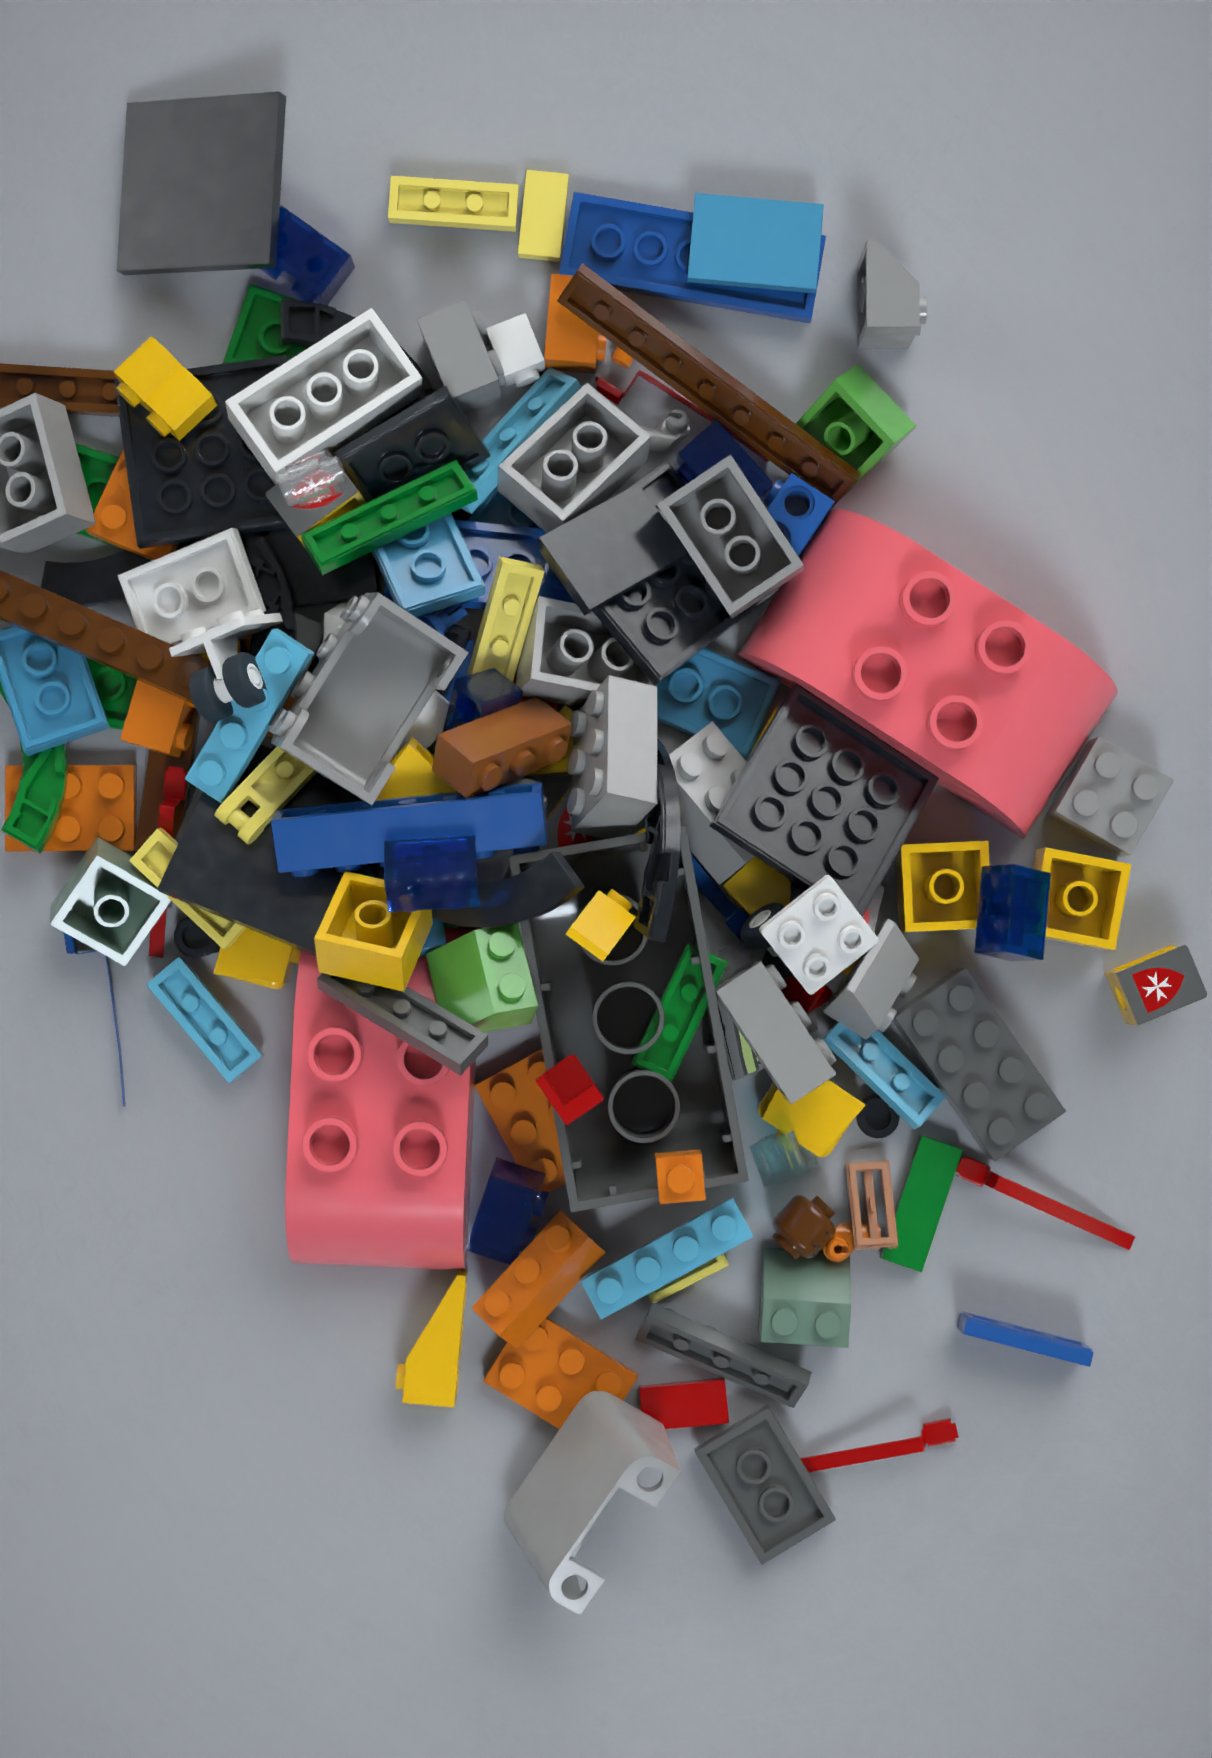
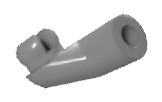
M675 409L670 411L668 418L655 429L640 426L651 435L649 450L666 452L685 439L690 430L688 414L683 410Z

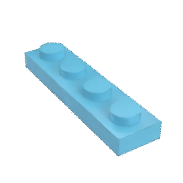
M549 367L488 433L483 442L491 456L465 471V474L477 491L478 500L461 509L472 514L486 500L487 496L498 485V466L582 388L576 378Z
M272 629L255 658L267 690L263 689L266 696L265 701L250 708L241 707L234 700L230 701L234 710L233 714L218 721L185 780L218 802L223 803L233 792L266 736L273 719L282 709L314 652L281 630Z
M733 1197L582 1278L580 1282L602 1320L754 1236Z

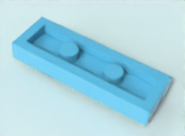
M183 957L175 959L146 984L228 1083H232L264 1056V1053Z
M837 1021L822 1038L828 1047L914 1130L919 1128L946 1098L878 1030L868 1039H864Z

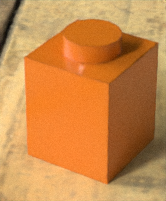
M700 1149L655 1153L660 1204L706 1200L702 1153Z

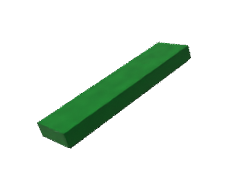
M457 460L301 534V539L317 568L324 575L478 500L477 491Z

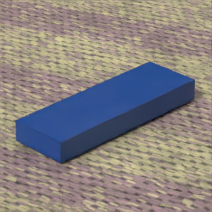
M964 1311L959 1316L957 1328L962 1334L1088 1367L1091 1366L1094 1352L1083 1342Z

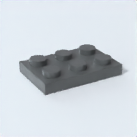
M768 1404L694 1448L698 1459L761 1565L836 1520Z

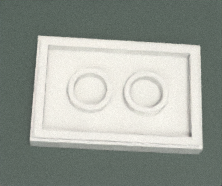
M235 528L227 529L118 575L136 629L174 646L182 643L180 635L199 627H206V630L219 626L217 619L224 615L241 610L243 614L256 609H263V612L266 611L238 529Z

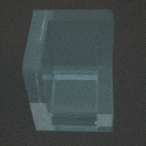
M794 1130L774 1136L775 1134L765 1136L749 1146L764 1187L803 1176L819 1165L816 1156L804 1160Z

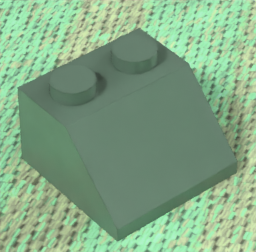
M97 837L51 903L50 925L126 966L171 900L165 894L159 892L158 888L129 861L132 856Z
M763 1247L758 1336L760 1341L848 1348L851 1317L850 1255L842 1262H832L826 1258L824 1252L820 1251L813 1259H805L800 1256L795 1260L784 1249Z

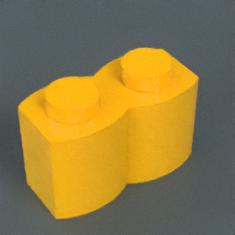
M152 336L113 371L120 382L116 390L134 408L139 403L150 412L146 419L163 437L171 433L180 441L217 406L212 394Z

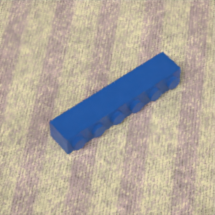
M542 782L495 787L468 799L459 792L375 800L373 805L365 801L280 809L275 812L271 820L278 872H291L294 877L314 875L318 873V869L335 867L337 872H352L361 869L362 864L379 862L380 867L393 868L406 864L408 859L424 858L426 863H440L451 859V855L468 853L469 858L480 859L493 856L496 850L513 849L515 854L536 852L539 850V846L547 845L548 838Z

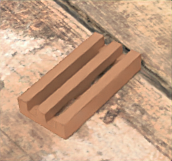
M889 1160L846 1163L845 1175L853 1251H862L863 1249L879 1250L888 1247V1249L897 1248L898 1238ZM872 1171H880L887 1237L879 1238ZM856 1172L863 1173L869 1238L863 1239Z

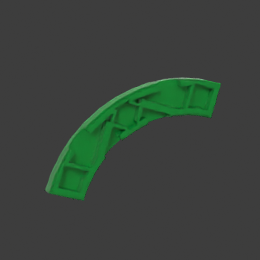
M0 681V694L8 704ZM20 741L21 752L23 753L22 778H20L16 799L1 831L41 855L53 833L66 793L68 775L67 743L27 756Z

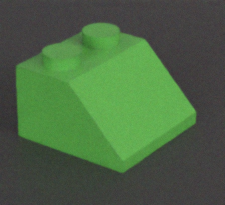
M859 364L836 378L796 422V425L860 472L856 482L843 496L848 494L891 454L916 427V424Z
M518 923L509 926L473 930L426 954V963L437 1005L483 1032L532 1023L538 1003Z

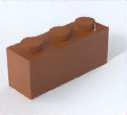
M539 697L531 698L438 734L432 771L468 799L565 759L572 723Z

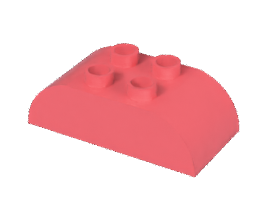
M842 509L830 510L799 557L804 565V571L779 588L737 655L766 674L781 680L780 683L788 688H791L795 683L799 684L939 778L938 785L1024 839L1116 697L1118 691L1115 683L1095 661L1070 641L915 541L866 516Z
M444 927L446 944L473 930L482 929V927ZM301 950L294 1004L285 1186L286 1238L290 1260L293 1263L466 1271L476 1059L460 1076L318 989L317 978L322 974L318 971L317 956ZM425 956L419 957L407 987L436 1003Z

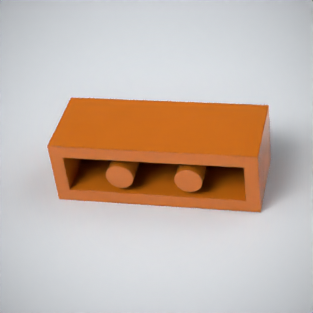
M560 1210L471 1309L499 1337L518 1349L605 1254V1251Z

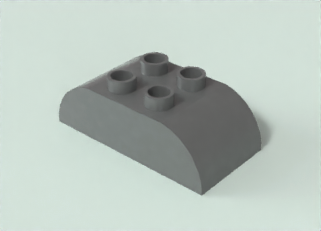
M686 825L681 826L677 885L665 943L650 940L636 930L634 927L635 918L603 962L567 936L566 932L598 890L607 896L610 890L613 889L633 904L629 913L635 917L637 916L644 870L651 849V845L646 843V832L508 856L511 874L515 876L536 865L551 852H561L585 886L569 901L553 911L520 922L525 954L538 1003L536 1016L546 1071L570 1054H574L604 1096L602 1102L567 1126L553 1108L571 1212L658 1197L655 1153L700 1149L705 1189L749 1181ZM687 943H690L698 948L699 957H692L690 961L691 965L700 963L708 1006L671 1083L663 1075L643 1070L631 1064L635 1053L642 1052L652 1046L662 1032L664 1011L660 1000ZM658 1007V1029L649 1042L639 1047Z

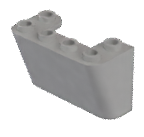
M379 592L366 593L359 598L354 595L340 615V618L345 622L336 636L330 633L322 642L316 653V656L321 658L312 674L308 671L303 673L292 691L297 698L288 711L282 708L278 712L268 729L269 732L274 734L271 744L370 805H373L396 767L389 762L436 689L445 691L469 653Z
M593 1391L586 1394L575 1406L504 1511V1521L507 1528L551 1597L557 1603L579 1615L582 1614L604 1583L605 1576L574 1559V1556L579 1551L584 1536L616 1490L620 1487L656 1508L681 1473L664 1425L608 1392ZM647 1467H655L662 1472L660 1482L653 1487H643L637 1483L638 1474ZM577 1575L582 1576L586 1580V1586L582 1592Z

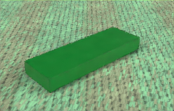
M687 943L660 1000L664 1011L662 1032L652 1046L642 1052L635 1053L631 1064L643 1070L663 1075L671 1083L708 1006L700 963L691 965L690 961L692 957H699L698 948L690 943ZM709 953L714 987L716 989L728 961ZM658 1007L639 1047L649 1042L658 1029Z
M923 1135L919 1136L895 1208L898 1247L888 1249V1247L882 1248L879 1256L881 1259L919 1272L923 1271L963 1149Z

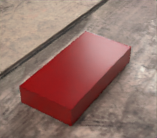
M725 1378L639 1385L641 1411L661 1422L665 1429L729 1423Z

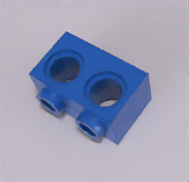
M793 473L790 474L785 483L778 479L764 499L770 505L767 509L798 557L835 502ZM792 497L800 498L805 502L807 512L802 516H793L786 511L784 502Z

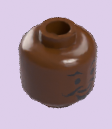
M796 1195L772 1220L773 1228L776 1231L772 1238L795 1260L800 1256L805 1259H813L836 1234L835 1225L830 1220L835 1212L817 1195L811 1201L805 1196Z

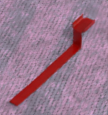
M641 370L637 372L625 392L598 376L595 377L596 390L605 398L618 405L621 399L625 398L637 377L640 376L724 430L766 462L769 461L699 407Z
M173 766L165 769L163 797H166V799L159 806L158 828H163L171 837L173 835L175 807L181 800L187 798L188 781L185 780V777L189 772H184V768ZM167 907L150 930L149 956L164 958Z
M966 1156V1159L961 1158L956 1172L959 1174L956 1176L980 1187L985 1184L998 1192L1130 1250L1135 1236L990 1171L991 1166L969 1156Z
M951 1418L923 1423L924 1429L921 1430L919 1437L800 1459L808 1472L923 1452L925 1451L926 1444L930 1447L956 1442L955 1438H959L956 1423H951Z

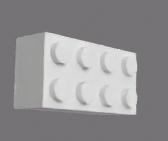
M370 308L229 398L225 403L229 421L276 485L323 449L327 448L330 454H333L421 397L422 377L375 311Z

